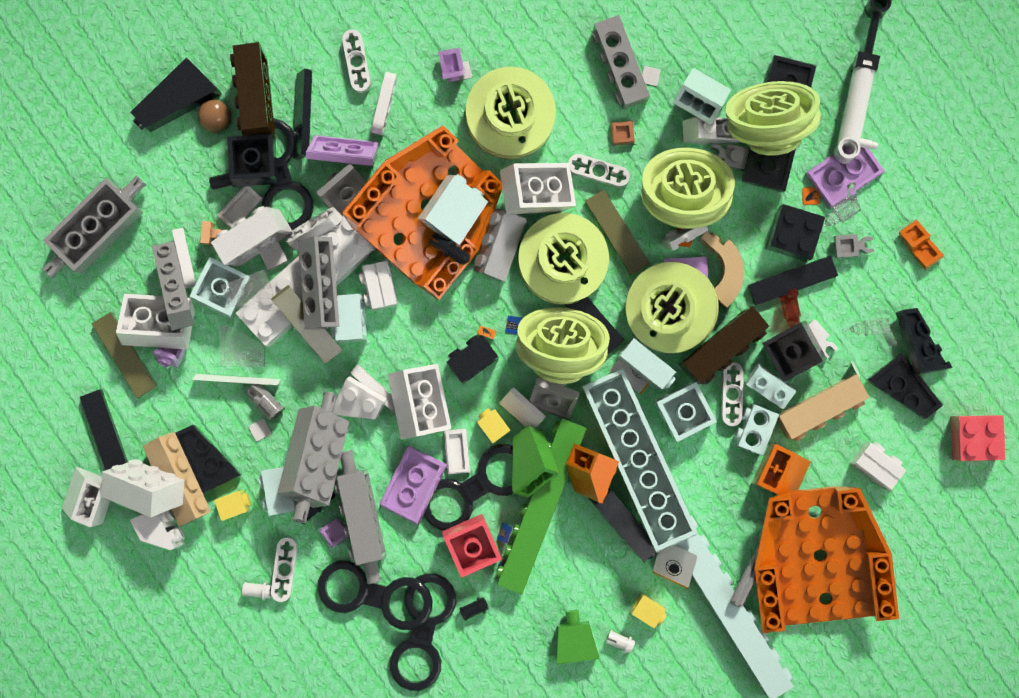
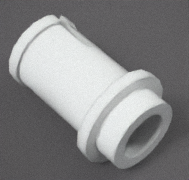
M244 582L242 596L259 597L262 600L270 599L271 585H268L266 582L264 584Z
M610 630L606 644L619 648L626 654V652L631 653L635 641L632 640V637L627 638Z

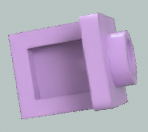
M460 47L439 51L442 79L447 78L448 82L461 80L460 76L465 74Z
M160 348L159 350L155 349L153 354L158 364L164 367L173 366L178 368L186 349Z

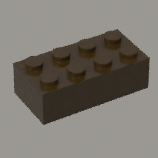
M259 42L232 45L233 54H230V61L232 67H235V75H232V82L234 88H237V96H234L236 109H239L240 117H236L238 130L242 131V136L272 133L276 141L268 59Z
M750 306L740 312L678 365L692 382L702 385L708 384L716 377L714 373L717 370L721 371L733 363L731 358L741 356L749 350L748 344L762 339L767 334L765 330L770 326L757 310Z

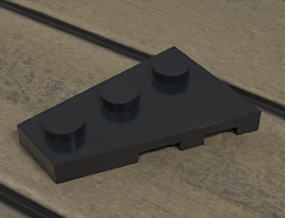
M918 308L896 312L915 375L945 371L953 368L950 362H945L940 352L943 350L939 343L935 345L930 337L931 330Z
M903 353L898 354L866 379V381L923 419L928 418L943 406L922 377L915 375L911 363Z
M191 425L175 433L202 493L242 475L196 425Z

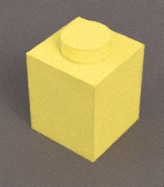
M488 408L478 416L480 420L477 423L492 443L510 431L495 409L490 411Z
M244 490L214 500L221 521L251 510L249 507L252 505L248 493H244Z
M642 592L630 610L632 615L652 628H655L657 624L660 626L666 617L665 607Z

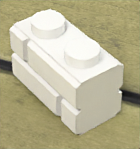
M383 261L362 266L363 272L359 273L361 285H366L367 293L364 294L366 307L370 306L371 310L375 311L397 306L398 302L389 262Z
M866 442L853 458L851 464L883 489L891 491L906 472V469L901 466L903 462L893 455L889 457L883 453L885 448L880 444Z

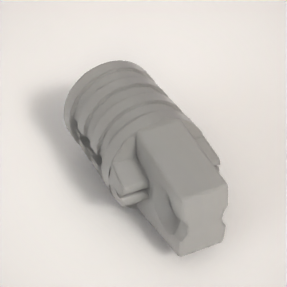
M252 384L246 391L255 406L270 422L285 409L260 384Z

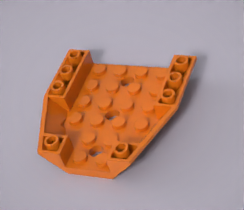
M444 125L385 160L342 211L351 228L412 283L437 300H440L468 263L461 265L450 257H444L442 252L429 245L430 238L437 243L438 241L432 237L436 232L418 219L423 211L421 209V202L424 199L430 201L448 175V169L451 166L456 168V174L466 179V184L470 188H476L484 194L483 198L488 203L460 245H456L470 254V262L481 247L482 239L489 226L490 216L494 213L502 192V182L490 170H482L456 145L459 140ZM396 233H400L403 237L400 245H396L393 241Z
M830 486L789 491L769 498L754 566L763 633L785 631V625L874 616L876 621L899 619L892 553L860 488ZM810 507H820V514L817 517L810 516L808 514ZM819 549L824 550L826 557L823 560H816L814 558L815 551ZM829 593L831 595L830 602L821 603L819 601L820 595Z

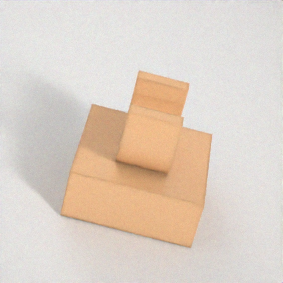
M202 221L200 243L206 246H213L211 242L223 230L214 229L215 224L210 221Z

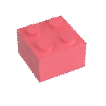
M1004 415L951 416L952 460H1006Z
M483 514L442 531L443 538L461 578L502 560Z

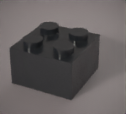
M272 133L227 137L230 181L234 187L278 184L276 141Z
M782 204L777 209L765 249L806 262L812 260L825 217Z
M806 320L762 343L783 382L827 359Z
M477 335L473 336L466 342L467 347L461 351L457 348L448 355L450 359L446 362L462 384L468 382L499 358L483 335L479 338Z

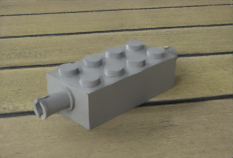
M136 175L122 189L113 181L105 178L43 239L55 252L56 256L42 270L44 272L47 271L46 274L54 278L65 265H68L74 272L83 274L144 213L133 202V197L146 186L145 182Z
M333 392L323 393L321 408L314 405L298 410L277 492L280 495L297 501L292 520L298 523L307 522L310 507L330 505L349 421L333 413L338 396Z
M349 450L341 454L340 460L343 473L337 476V481H335L334 485L337 495L340 494L342 503H339L341 516H345L347 525H344L346 538L351 540V547H349L351 561L355 560L356 565H364L367 584L381 581L377 561L382 560L386 556V550L368 469L360 471L356 469L353 450Z

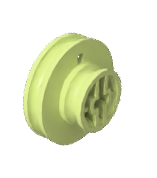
M502 67L482 76L471 89L466 103V122L471 137L482 150L497 158L519 159L533 154L547 141L555 122V101L549 87L539 76L519 67ZM504 95H506L512 111L516 110L515 119L517 124H514L510 111L506 112ZM496 101L498 103V112L495 111ZM524 111H527V115H526L525 118H524V117H523ZM524 137L526 141L524 143H520L519 140Z
M767 82L748 87L736 93L726 105L728 131L732 137L748 144L751 150L758 154L780 155L789 153L802 143L803 138L810 135L819 126L821 121L819 110L820 98L812 88L795 82Z
M675 148L658 154L646 165L642 177L641 197L644 206L650 214L663 223L681 229L700 228L717 222L728 212L732 204L735 179L730 167L718 156L696 148Z
M570 213L552 214L533 224L523 237L518 255L520 275L528 289L538 298L558 305L572 304L593 294L605 278L609 264L607 243L599 229L589 220ZM562 240L572 241L573 243H575V245L571 242L565 244ZM552 245H554L562 255H564L566 252L570 254L568 262L575 268L574 270L565 260L562 263H559L557 261L560 254ZM578 249L581 252V260L576 257ZM581 278H587L588 283L582 284Z
M664 262L646 269L635 279L626 299V316L634 335L647 347L664 353L684 352L700 345L713 331L719 313L717 293L710 280L696 268L679 262ZM669 291L667 295L659 296L660 293ZM680 294V297L673 305L675 308H677L676 313L668 312L664 320L660 322L668 310V308L664 306L665 303H673L677 296ZM654 300H656V302H655V304H654V307L657 308V310H656L655 313L653 312V302H654ZM651 330L657 331L655 337L650 335Z
M545 308L526 315L520 321L517 330L516 351L519 358L542 379L551 383L568 384L580 380L583 376L594 373L604 365L607 359L610 338L606 327L598 319L587 313L569 308Z

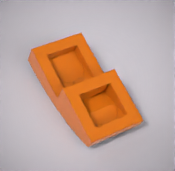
M915 220L899 231L903 242L924 270H927L943 258L944 254L930 240L931 235L918 220Z

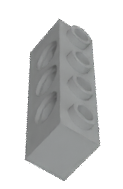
M620 15L595 23L594 31L591 32L594 43L600 46L601 52H599L602 64H606L609 70L606 74L610 85L614 84L616 92L614 96L617 104H621L624 110L648 101L650 95ZM613 39L617 42V46L609 47L606 41ZM621 59L624 61L625 66L621 68L616 67L613 61ZM628 79L632 82L633 86L625 88L621 81Z
M313 236L298 240L305 330L340 327L332 237Z
M174 241L152 246L171 331L194 326Z

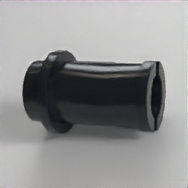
M477 597L476 601L459 609L463 619L467 621L469 618L482 612L485 614L489 606L484 597Z

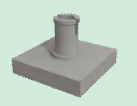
M348 164L339 173H332L333 178L328 176L327 183L316 192L329 208L334 207L342 216V211L366 184L351 164Z
M537 378L529 402L540 411L569 420L580 392L564 387L565 384L551 383Z

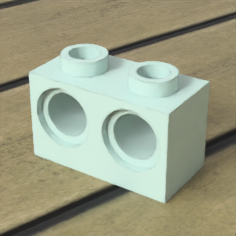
M760 363L756 364L745 380L746 385L782 409L785 408L796 393L794 386L786 381L783 382L779 376Z
M755 404L750 405L749 408L746 407L742 415L744 420L742 428H738L734 436V440H736L735 446L763 456L779 414ZM758 412L764 417L763 423L760 425L754 422V416ZM749 433L754 434L756 437L755 443L751 446L746 443V436Z

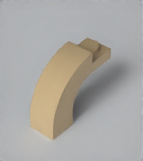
M706 231L698 241L712 252L721 264V278L714 288L719 305L726 309L735 300L743 284L744 265L737 247L729 239L722 245L720 243L721 239L713 232L709 234Z

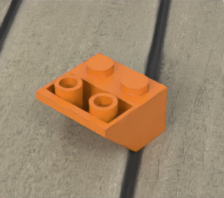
M574 443L566 462L574 491L599 503H603L619 461Z
M770 443L752 483L777 495L799 490L811 461L777 444Z

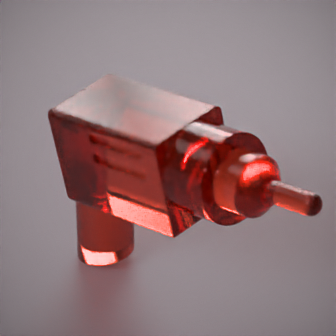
M792 289L786 295L780 297L784 319H786L787 326H790V328L800 323L799 317L801 313L797 300L798 291L796 289Z

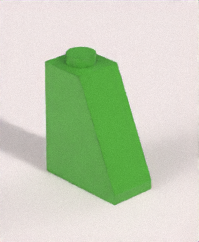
M530 425L523 428L521 432L513 437L512 471L513 493L528 498L559 474L543 430Z

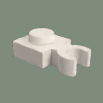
M814 319L808 325L828 359L829 356L825 352L826 347L836 351L837 346L825 340L830 335Z

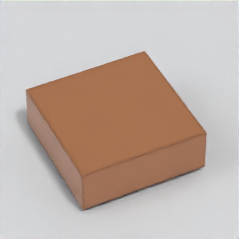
M633 121L610 124L613 146L635 143Z

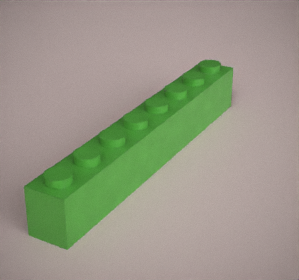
M561 418L560 422L555 421L551 432L555 435L552 443L548 442L559 474L533 493L528 505L523 504L519 514L523 518L520 525L515 524L511 535L514 537L512 546L507 545L503 555L504 558H507L504 567L499 566L495 578L499 579L497 585L523 594L569 475L566 462L574 443L577 445L581 444L587 429L586 427Z

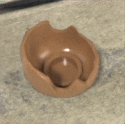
M216 99L208 100L201 105L198 111V121L208 132L220 133L226 130L231 123V111L222 101Z

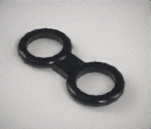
M274 118L275 128L280 129L287 137V148L284 154L277 158L278 184H270V188L264 195L262 206L271 208L273 198L283 190L291 189L297 191L304 200L305 208L299 219L288 223L290 228L294 230L311 219L314 210L313 198L306 187L301 183L292 181L288 162L293 158L294 132L284 121Z
M497 444L489 447L480 457L477 474L462 483L454 479L440 480L435 492L442 488H452L457 490L463 497L465 502L464 511L457 520L452 522L438 520L432 514L430 502L424 513L425 520L432 527L444 531L469 520L473 512V502L488 492L497 496L514 494L512 485L498 487L488 479L486 474V465L489 459L498 453L513 455L512 445Z
M339 560L329 564L322 571L318 579L317 591L321 602L328 609L336 613H349L365 604L380 608L384 618L391 626L399 630H413L423 625L432 612L433 599L430 590L423 582L413 577L398 578L393 580L388 586L377 583L367 584L366 574L359 565L351 561ZM340 569L353 572L360 584L357 597L348 604H339L333 601L327 592V581L330 575ZM402 586H411L417 589L423 599L421 614L411 621H402L396 618L390 608V598L393 592Z
M425 573L417 576L415 579L423 583H436L445 590L447 594L445 610L439 615L429 616L423 625L413 629L410 639L401 642L393 650L389 661V670L393 680L400 687L409 691L424 690L437 681L441 672L442 660L438 650L432 645L435 626L445 622L452 615L456 607V593L453 585L445 577L436 573ZM408 586L404 594V605L407 613L414 620L420 615L413 603V595L416 589ZM410 648L425 650L433 662L430 675L419 682L405 679L398 668L400 655Z

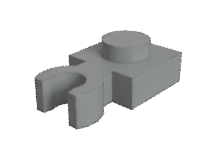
M718 144L711 145L710 149L717 150L718 157L731 169L745 170L749 148L727 144L725 150Z
M857 234L834 236L835 258L858 257L859 251L865 254L873 252V248L868 249L865 247V242L872 241L873 237L866 236L858 241Z

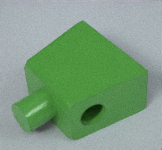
M577 609L565 611L567 623L558 624L557 664L599 659L589 621H580L579 610Z

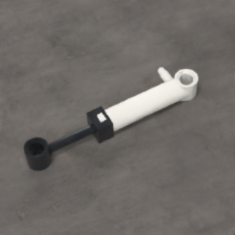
M868 0L865 6L866 15L871 18L864 52L858 51L853 60L851 82L837 146L834 149L835 159L842 164L853 161L859 154L860 147L867 149H877L878 147L877 142L863 139L861 135L874 75L878 70L880 60L879 55L872 54L879 20L889 10L892 0ZM874 2L880 3L883 8H877ZM842 147H849L852 154H845Z

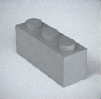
M495 209L494 213L490 216L489 227L482 239V247L475 259L473 271L494 280L505 282L527 219L516 214H506V210Z

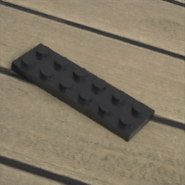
M774 55L767 82H795L811 88L817 65ZM750 148L742 182L784 193L796 149L780 155H763L752 151Z

